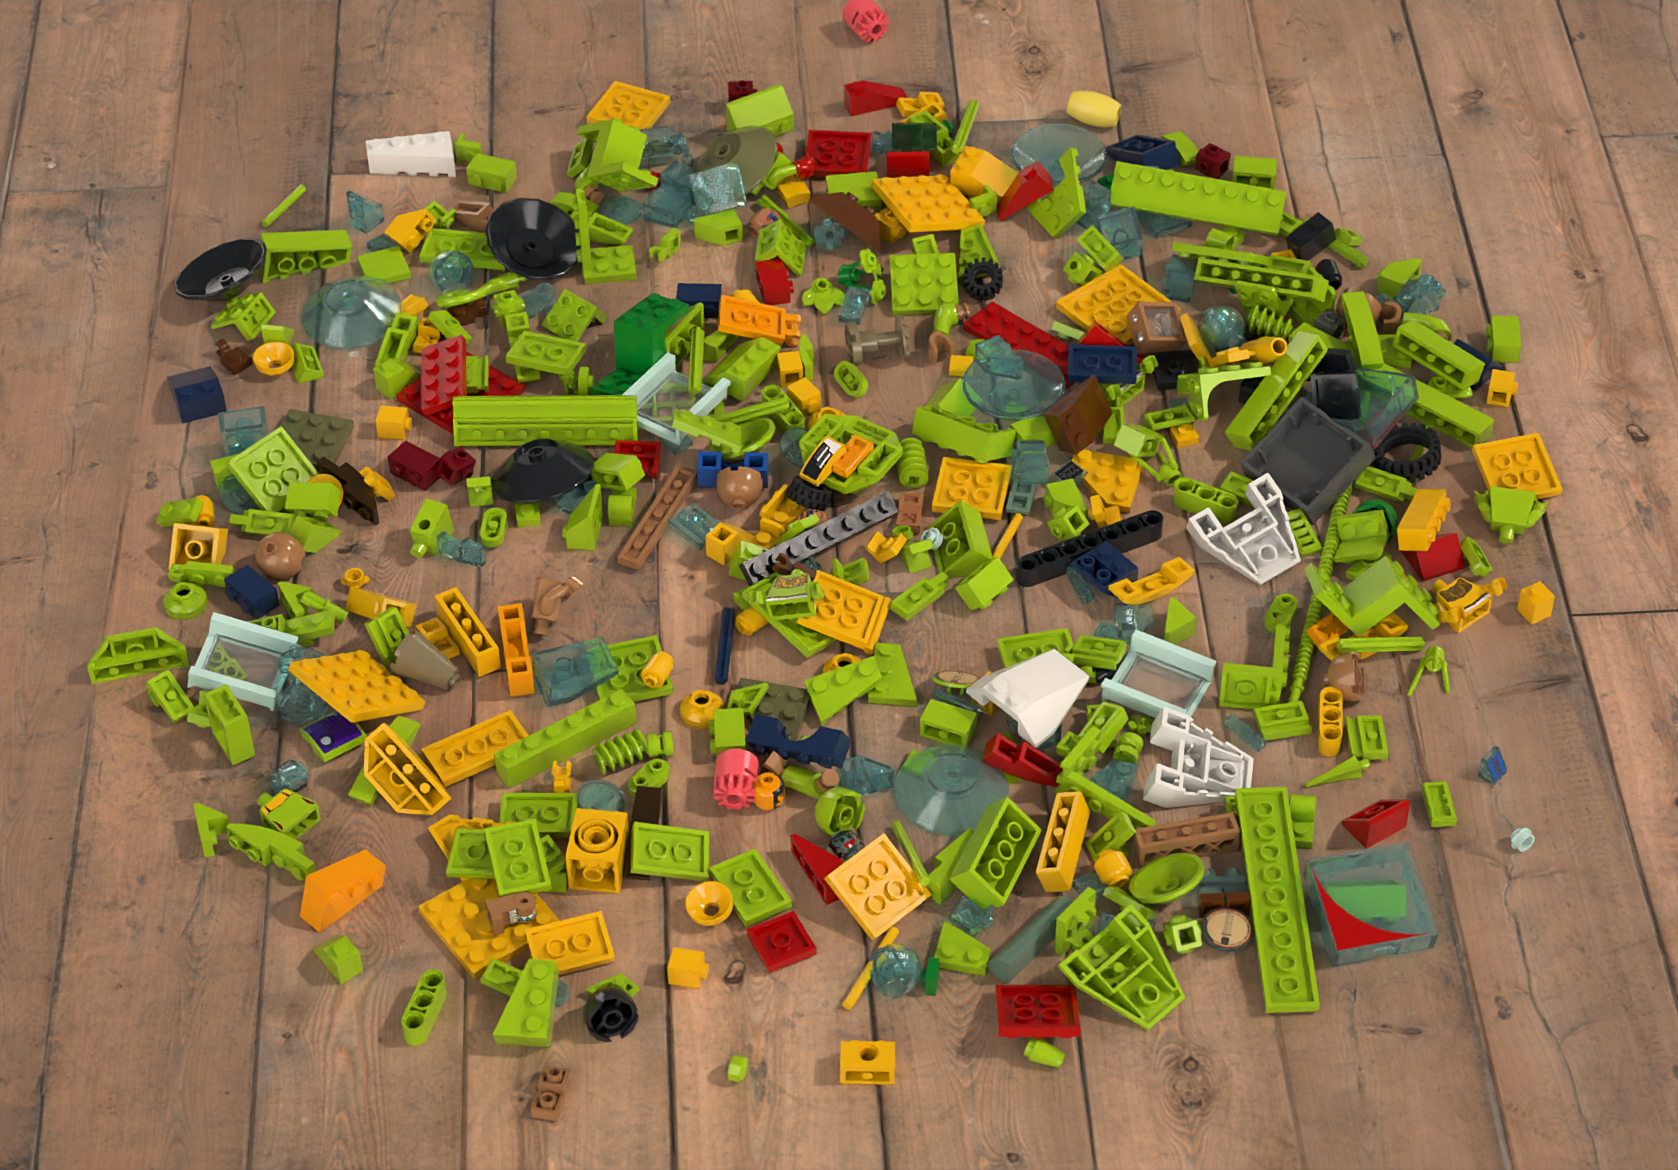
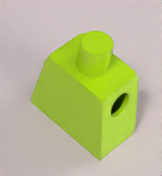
M428 498L425 499L410 528V534L414 543L410 553L414 557L421 559L425 553L437 555L455 530L446 504Z

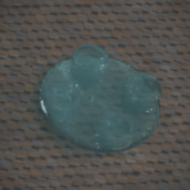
M585 480L574 490L554 498L556 507L565 513L571 514L597 482Z

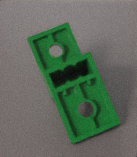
M651 293L614 320L616 369L591 387V395H622L665 355L664 330L689 312V304L680 302L678 299H670L657 293Z

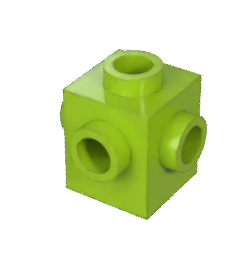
M1077 252L1068 259L1067 264L1063 268L1069 275L1067 279L1075 285H1085L1099 277L1103 271L1094 264L1096 260L1087 253L1081 255Z
M515 290L493 295L494 304L491 305L495 318L497 317L502 329L506 328L505 315L520 313L522 310H525L522 297L518 298Z
M1078 505L1068 508L1064 506L1057 508L1052 512L1053 517L1046 522L1058 542L1080 536L1081 531L1089 525Z
M1181 914L1170 917V922L1162 923L1164 929L1161 932L1162 941L1169 950L1175 951L1178 954H1186L1192 952L1193 948L1202 946V933L1197 920Z

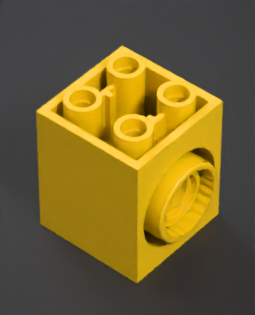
M576 808L566 852L569 889L620 893L629 836L628 813Z

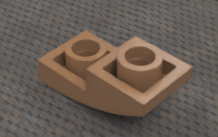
M544 1065L538 1081V1092L531 1107L532 1118L558 1121L567 1093L571 1069Z

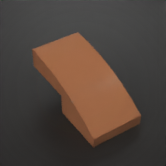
M900 493L896 526L907 525L910 526L913 533H920L924 494Z

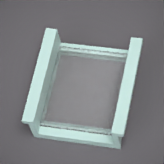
M667 352L622 395H637L638 427L680 446L683 438L688 433L672 427L674 409L679 411L688 410L694 415L701 417L706 416L723 399H727V387L731 385V381L722 378L713 388L702 383L701 393L692 396V393L688 392L689 377L676 371L675 355Z
M213 612L209 634L195 667L191 666L188 672L187 688L197 686L213 690L227 684L236 698L269 707L271 711H274L288 675L290 663L293 662L299 637Z
M1135 630L1131 638L1130 651L1112 680L1105 678L1101 684V701L1109 699L1154 718L1158 716L1163 707L1192 717L1212 683L1214 667L1217 661Z

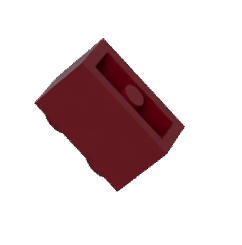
M406 440L388 455L390 473L409 482L414 487L426 491L441 478L435 472L440 458Z

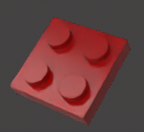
M795 911L746 929L747 937L769 973L817 954L815 944Z

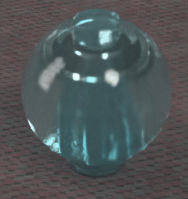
M1227 305L1208 307L1202 313L1200 333L1207 345L1221 350L1223 349L1222 347L1230 349L1240 347L1245 343L1246 339L1243 337L1245 330L1244 320L1236 309Z

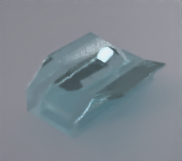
M1114 603L1117 640H1123L1127 644H1131V638L1135 630L1145 633L1154 624L1152 604L1132 605Z

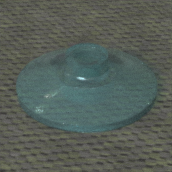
M629 196L608 198L599 208V214L624 225L636 221L642 213V206L639 201Z
M792 428L783 434L780 440V450L789 463L803 468L801 452H799V441L809 430L805 428Z
M230 475L222 481L219 488L220 498L226 508L232 513L244 515V510H261L234 475Z

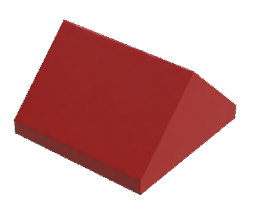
M929 151L887 152V177L929 176Z
M1457 533L1435 536V541L1431 543L1428 551L1400 550L1423 582L1465 569V561Z
M1381 799L1341 822L1367 849L1406 827L1410 803L1408 799Z

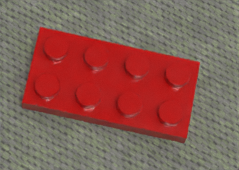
M462 334L421 349V410L425 416L453 407L452 401L454 396H467L466 340Z

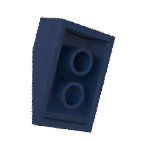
M1135 135L1104 148L1105 152L1118 162L1163 170L1172 169L1179 165L1176 144L1173 140Z
M211 366L167 377L182 424L227 413L220 382Z

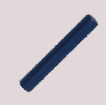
M724 607L722 609L714 681L717 684H725L728 681L735 622V609L733 607Z

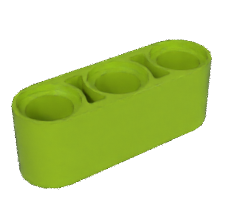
M773 384L765 386L762 389V403L787 397L790 406L788 410L767 416L788 441H800L805 435L804 415L781 387Z
M1181 477L1175 481L1173 503L1178 508L1198 514L1209 507L1219 523L1231 524L1236 520L1238 498L1236 495L1187 477Z
M430 969L422 974L402 1016L401 1024L404 1040L411 1046H419L425 1043L446 999L445 977L440 970Z

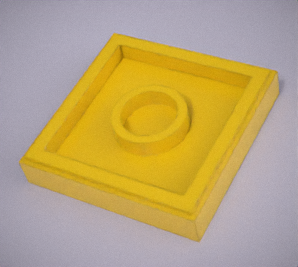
M1187 313L1181 315L1180 321L1189 347L1199 361L1200 358H1204L1206 367H1210L1208 359H1211V355L1205 338Z

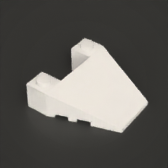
M1269 473L1249 483L1245 495L1255 510L1223 528L1208 507L1189 518L1186 529L1199 548L1260 586L1301 562L1294 534L1290 528L1288 513L1284 507L1282 492Z
M1163 707L1152 723L1150 743L1172 751L1171 768L1156 764L1145 780L1143 800L1164 808L1224 802V796H1235L1236 788H1251L1253 758L1227 741L1225 744L1212 736L1214 732L1207 728L1205 731L1192 723L1194 719L1188 715Z

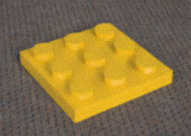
M614 81L587 115V123H597L600 120L606 121L611 120V118H618L623 121V124L635 126L640 129V132L647 134L671 103L670 96Z
M1539 433L1473 445V455L1489 492L1491 486L1536 492L1535 497L1538 499L1561 495L1563 489Z
M943 457L932 502V512L945 513L958 501L962 500L980 511L981 518L1001 520L1012 465L990 462L979 463L974 460Z
M817 570L814 582L820 583L825 596L821 601L815 600L816 616L798 618L797 624L865 650L884 596Z
M884 833L824 878L872 941L932 895L926 886L920 884L915 872Z

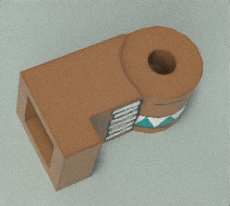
M520 892L486 901L487 918L494 936L505 933V926L518 922L529 923L536 918V898L533 894Z

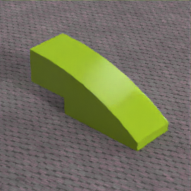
M926 110L908 117V121L921 143L942 167L957 161L960 155L951 152L954 141L949 137L948 129Z
M396 313L391 328H387L374 365L375 367L390 358L404 362L418 334L420 322L417 316Z
M1035 416L1010 424V428L1016 430L1014 443L1021 451L1036 445L1042 450L1057 443L1044 416Z
M968 828L935 857V870L928 875L930 883L926 888L932 894L930 898L940 905L957 887L949 878L973 834L971 828Z

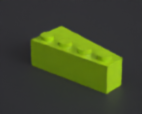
M346 230L261 233L260 242L265 244L267 255L258 274L262 284L270 282V279L280 277V279L289 278V274L297 272L305 274L318 267L326 269L350 263L352 243Z
M932 405L916 407L911 434L919 436L921 441L935 442L942 449H953L956 451V454L974 457V460L979 463H988L990 460L1011 456L1016 434L1015 429L1007 428V430L1002 431L998 429V424L991 422L988 424L976 423L977 418L970 416L956 417V412Z

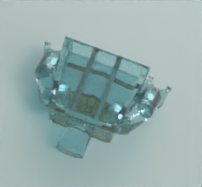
M670 126L640 130V132L647 135L641 160L682 155L681 168L685 169V163H689L691 168H693L694 156L689 154V148L682 133L674 131Z
M1423 274L1418 279L1404 283L1394 298L1388 297L1387 293L1374 295V297L1381 306L1383 302L1387 301L1397 303L1402 309L1401 315H1404V312L1427 314L1439 309L1440 300L1445 296L1446 290L1432 275Z

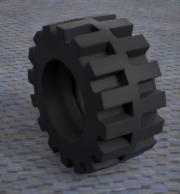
M796 476L791 482L787 497L805 508L825 511L832 491L824 484H820L817 487L800 478V476Z

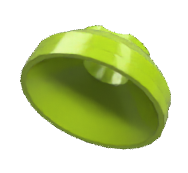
M180 582L166 592L163 599L165 612L170 617L179 620H187L199 616L208 604L204 589L194 583ZM181 590L190 591V593L185 596L177 595V593Z

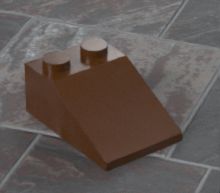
M1095 375L1090 376L1043 412L1060 451L1075 455L1095 440L1113 414Z

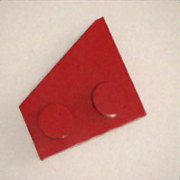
M615 441V454L637 456L642 464L641 467L645 476L658 479L662 442Z

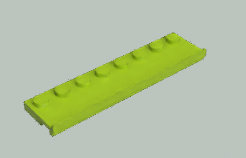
M1116 161L1108 206L1278 236L1287 192Z
M637 395L454 396L452 401L454 446H522L529 441L537 439H552L576 445H615L616 440L638 441Z

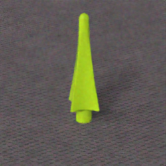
M1356 755L1328 772L1305 782L1304 786L1309 788L1335 781L1363 778L1362 770L1370 768L1369 760L1365 758L1358 761Z

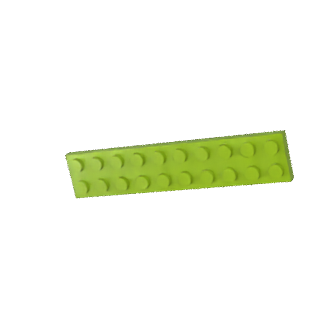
M1287 787L1236 788L1235 800L1248 892L1251 899L1250 906L1265 1013L1319 1011L1320 1002Z

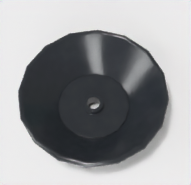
M517 198L502 203L490 214L485 228L487 245L496 260L512 273L528 279L551 280L566 275L578 264L577 249H581V246H576L575 233H578L579 229H575L572 218L556 205L540 199Z
M237 239L222 243L205 251L192 260L179 273L174 284L176 294L186 300L226 301L238 296L249 287L267 255L265 244L256 239Z
M552 439L529 441L516 449L497 468L491 478L492 491L500 499L513 503H537L557 498L574 490L588 478L594 467L593 455L583 446Z

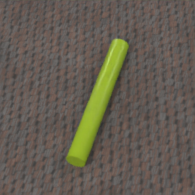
M298 186L261 222L263 227L268 228L306 192L305 186Z

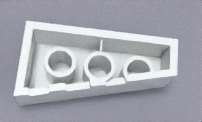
M450 131L366 141L370 174L397 175L399 172H405L408 175L417 176V172L429 173V176L447 173L448 177H456Z

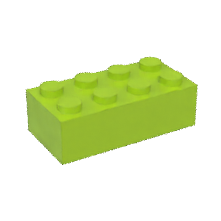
M1008 797L987 805L949 880L984 913L1005 905L1042 829Z

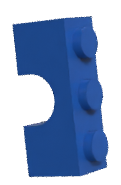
M698 451V487H717L716 480L719 471L731 467V471H738V466L752 468L760 472L761 479L763 478V488L768 489V453L745 452L743 462L731 464L723 460L722 452Z

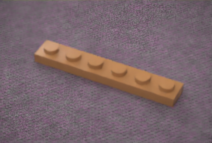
M679 465L676 466L618 555V564L640 570L698 480L696 470Z

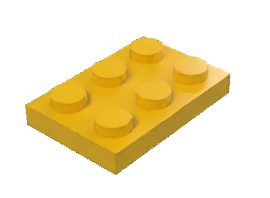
M602 911L525 930L532 959L556 960L559 976L615 962L614 951Z

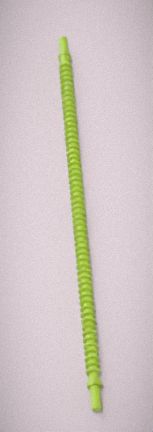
M1369 393L1362 395L1360 404L1361 417L1354 419L1352 432L1362 431L1367 428V417L1370 415L1369 406L1371 401ZM1353 483L1334 502L1329 520V528L1327 529L1318 570L1322 568L1329 578L1332 576L1331 573L1335 562L1334 556L1340 540L1336 518L1338 515H1346ZM1313 591L1291 677L1293 682L1289 687V692L1291 693L1288 703L1299 701L1300 695L1304 691L1303 684L1307 681L1306 678L1315 643L1305 631L1321 620L1324 604L1315 596Z

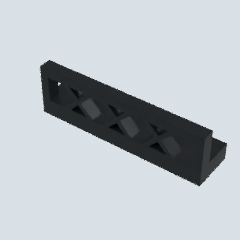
M1327 348L1328 351L1310 375L1320 372H1355L1357 367L1351 350Z

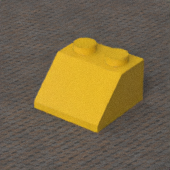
M174 523L169 570L171 564L184 565L187 564V561L221 564L226 552L228 529Z

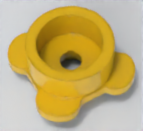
M359 568L347 570L345 577L341 578V584L349 588L352 586L360 589L370 581L369 577L364 576L363 571Z

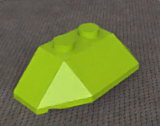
M152 627L106 636L88 662L87 668L91 684L189 666V660L185 645L159 628Z

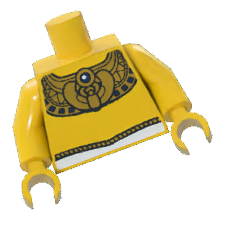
M1499 577L1487 585L1470 583L1463 578H1458L1449 585L1441 579L1437 580L1432 586V591L1436 593L1435 607L1439 612L1437 614L1439 622L1448 623L1456 633H1460L1490 612L1493 595L1500 596L1503 593L1502 590L1508 588L1505 579Z

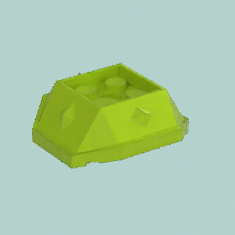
M824 414L799 441L803 465H805L812 452L826 436L844 445L854 435L872 442L874 449L848 478L832 472L821 483L828 486L830 490L835 489L843 494L853 493L859 496L870 485L880 481L902 457L903 448L895 432L859 416Z

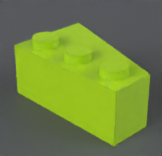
M528 959L493 1033L497 1044L550 1047L559 976L556 960Z

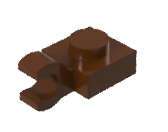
M483 298L475 300L471 306L465 303L447 308L449 314L457 319L461 326L475 323L474 318L484 317L488 314Z
M224 339L215 342V345L219 347L216 353L220 356L221 364L232 374L236 375L252 365V358L240 348L236 347L232 350Z
M783 553L776 557L775 560L778 562L772 567L776 573L785 576L790 575L791 571L799 569L809 574L811 581H814L817 572L798 561L792 564L789 557Z

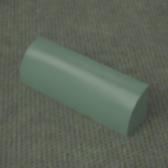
M1066 896L1056 897L989 961L987 971L1008 984L1055 938L1056 918L1074 900Z

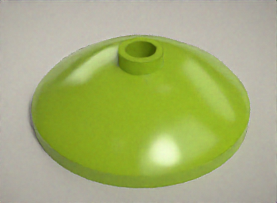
M756 418L738 423L736 425L741 427L742 445L739 455L731 452L732 447L721 443L720 447L711 443L710 451L722 452L723 460L745 459V452L759 453L768 444L774 435L775 425L769 418Z
M1176 853L1166 855L1151 861L1138 870L1129 883V890L1134 899L1146 904L1171 903L1186 896L1200 883L1205 872V866L1202 859L1194 854Z

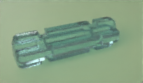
M1068 566L1066 574L1072 580L1071 583L1080 596L1081 601L1084 604L1092 603L1094 601V593L1090 589L1088 582L1075 569Z
M1232 713L1227 716L1225 725L1230 730H1234L1233 732L1245 743L1250 744L1253 750L1259 752L1265 747L1266 741L1260 735L1256 736L1257 733L1244 721L1240 722L1241 719L1237 715Z

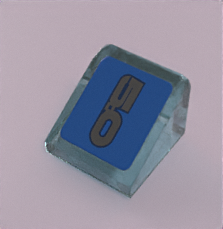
M1497 746L1493 747L1481 759L1478 773L1481 779L1492 785H1495L1507 773L1506 764Z

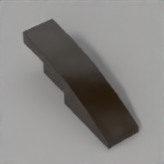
M637 786L626 850L624 879L650 881V875L630 873L632 825L634 822L659 825L663 788Z

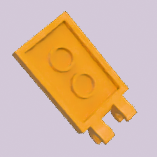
M721 295L718 331L752 339L764 337L780 345H783L785 341L789 347H797V339H800V331L798 330V324L801 323L800 315L787 314L784 308Z

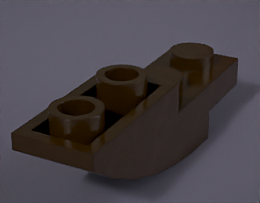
M324 456L317 461L318 473L332 475L341 483L344 505L348 509H352L360 514L364 520L378 525L379 517L376 499L371 487L363 480L364 477L347 462L339 467Z

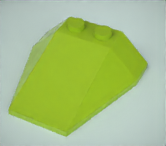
M1132 904L1113 918L1104 930L1080 950L1076 949L1057 966L1077 988L1146 1030H1150L1186 998L1150 924Z

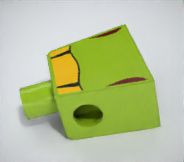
M288 789L281 790L274 797L268 793H263L257 801L258 806L261 807L259 812L262 825L265 828L281 832L296 840L321 820L318 803Z

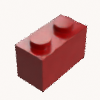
M778 258L755 262L756 280L764 304L773 306L791 303L790 294L794 293L792 280L788 281V267L783 265L782 260Z

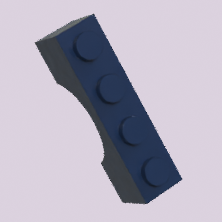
M755 714L746 738V742L753 748L752 751L758 755L766 756L775 751L784 760L793 758L803 764L814 762L828 769H831L832 766L843 767L852 741L842 730L822 726L813 735L804 740H789L787 728L777 718Z

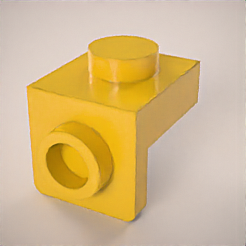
M1099 495L1090 497L1092 505L1088 507L1091 521L1096 520L1098 528L1121 521L1120 510L1117 505L1104 509Z

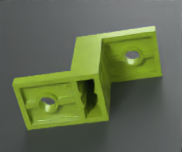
M611 118V120L606 121L600 120L597 123L579 126L577 134L596 143L587 174L588 178L621 193L656 187L658 178L652 176L648 170L639 169L647 135L640 132L639 128L627 126L618 118Z
M1384 556L1343 589L1337 582L1332 583L1328 574L1322 568L1318 570L1312 563L1304 568L1315 596L1357 637L1363 635L1403 603H1406L1432 630L1440 625L1437 618L1439 612L1430 602L1432 597L1424 588L1420 590L1417 587L1418 583L1410 574L1406 576L1402 566L1396 560L1392 562L1387 556Z

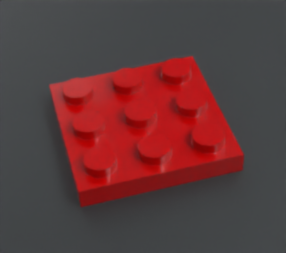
M809 130L805 156H811L815 160V171L811 177L868 172L872 133Z
M996 985L998 1037L1010 1039L1017 1037H1033L1037 1039L1044 1037H1060L1064 1039L1080 1037V1019L1075 985Z

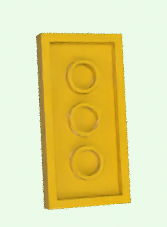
M509 710L421 748V753L445 788L495 766L494 753L529 735L512 711Z

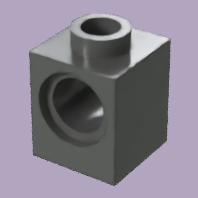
M1326 309L1315 319L1314 327L1341 340L1344 336L1346 318Z

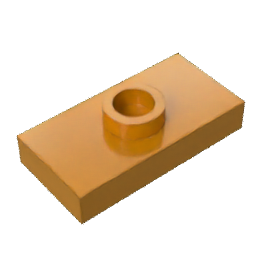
M854 435L845 444L846 452L831 466L832 472L848 478L874 449L872 442L857 435Z
M1331 612L1305 632L1316 646L1319 647L1320 644L1337 636L1340 637L1350 629Z

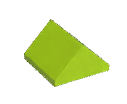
M959 378L941 386L925 406L932 405L956 412V417H971L980 406V402L963 380Z

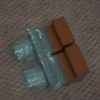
M1228 868L1225 870L1224 876L1216 877L1214 870L1205 869L1197 888L1199 918H1205L1209 913L1218 909H1233L1243 913L1245 916H1249L1251 899L1246 888V876L1241 875L1238 868Z

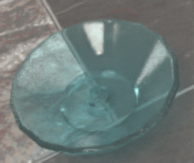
M1045 124L1031 128L1020 135L1011 148L1012 163L1018 171L1038 161L1052 176L1053 186L1059 185L1066 178L1058 159L1070 147L1076 148L1078 151L1076 164L1080 166L1081 172L1078 176L1079 184L1091 180L1102 172L1108 160L1106 146L1097 135L1082 127L1069 124Z
M367 275L345 276L330 281L313 292L303 307L302 324L307 335L320 345L336 349L359 348L374 343L385 336L387 328H391L396 313H401L402 301L396 289L383 279Z
M1001 350L988 353L971 363L963 375L962 391L968 402L983 414L1004 420H1023L1042 416L1044 411L1058 402L1065 394V378L1059 367L1042 355L1026 350Z
M947 744L928 747L909 757L897 771L893 791L898 808L912 823L931 833L956 836L963 834L968 828H971L974 832L987 805L1008 797L1009 787L1003 771L982 761L983 753L971 747Z

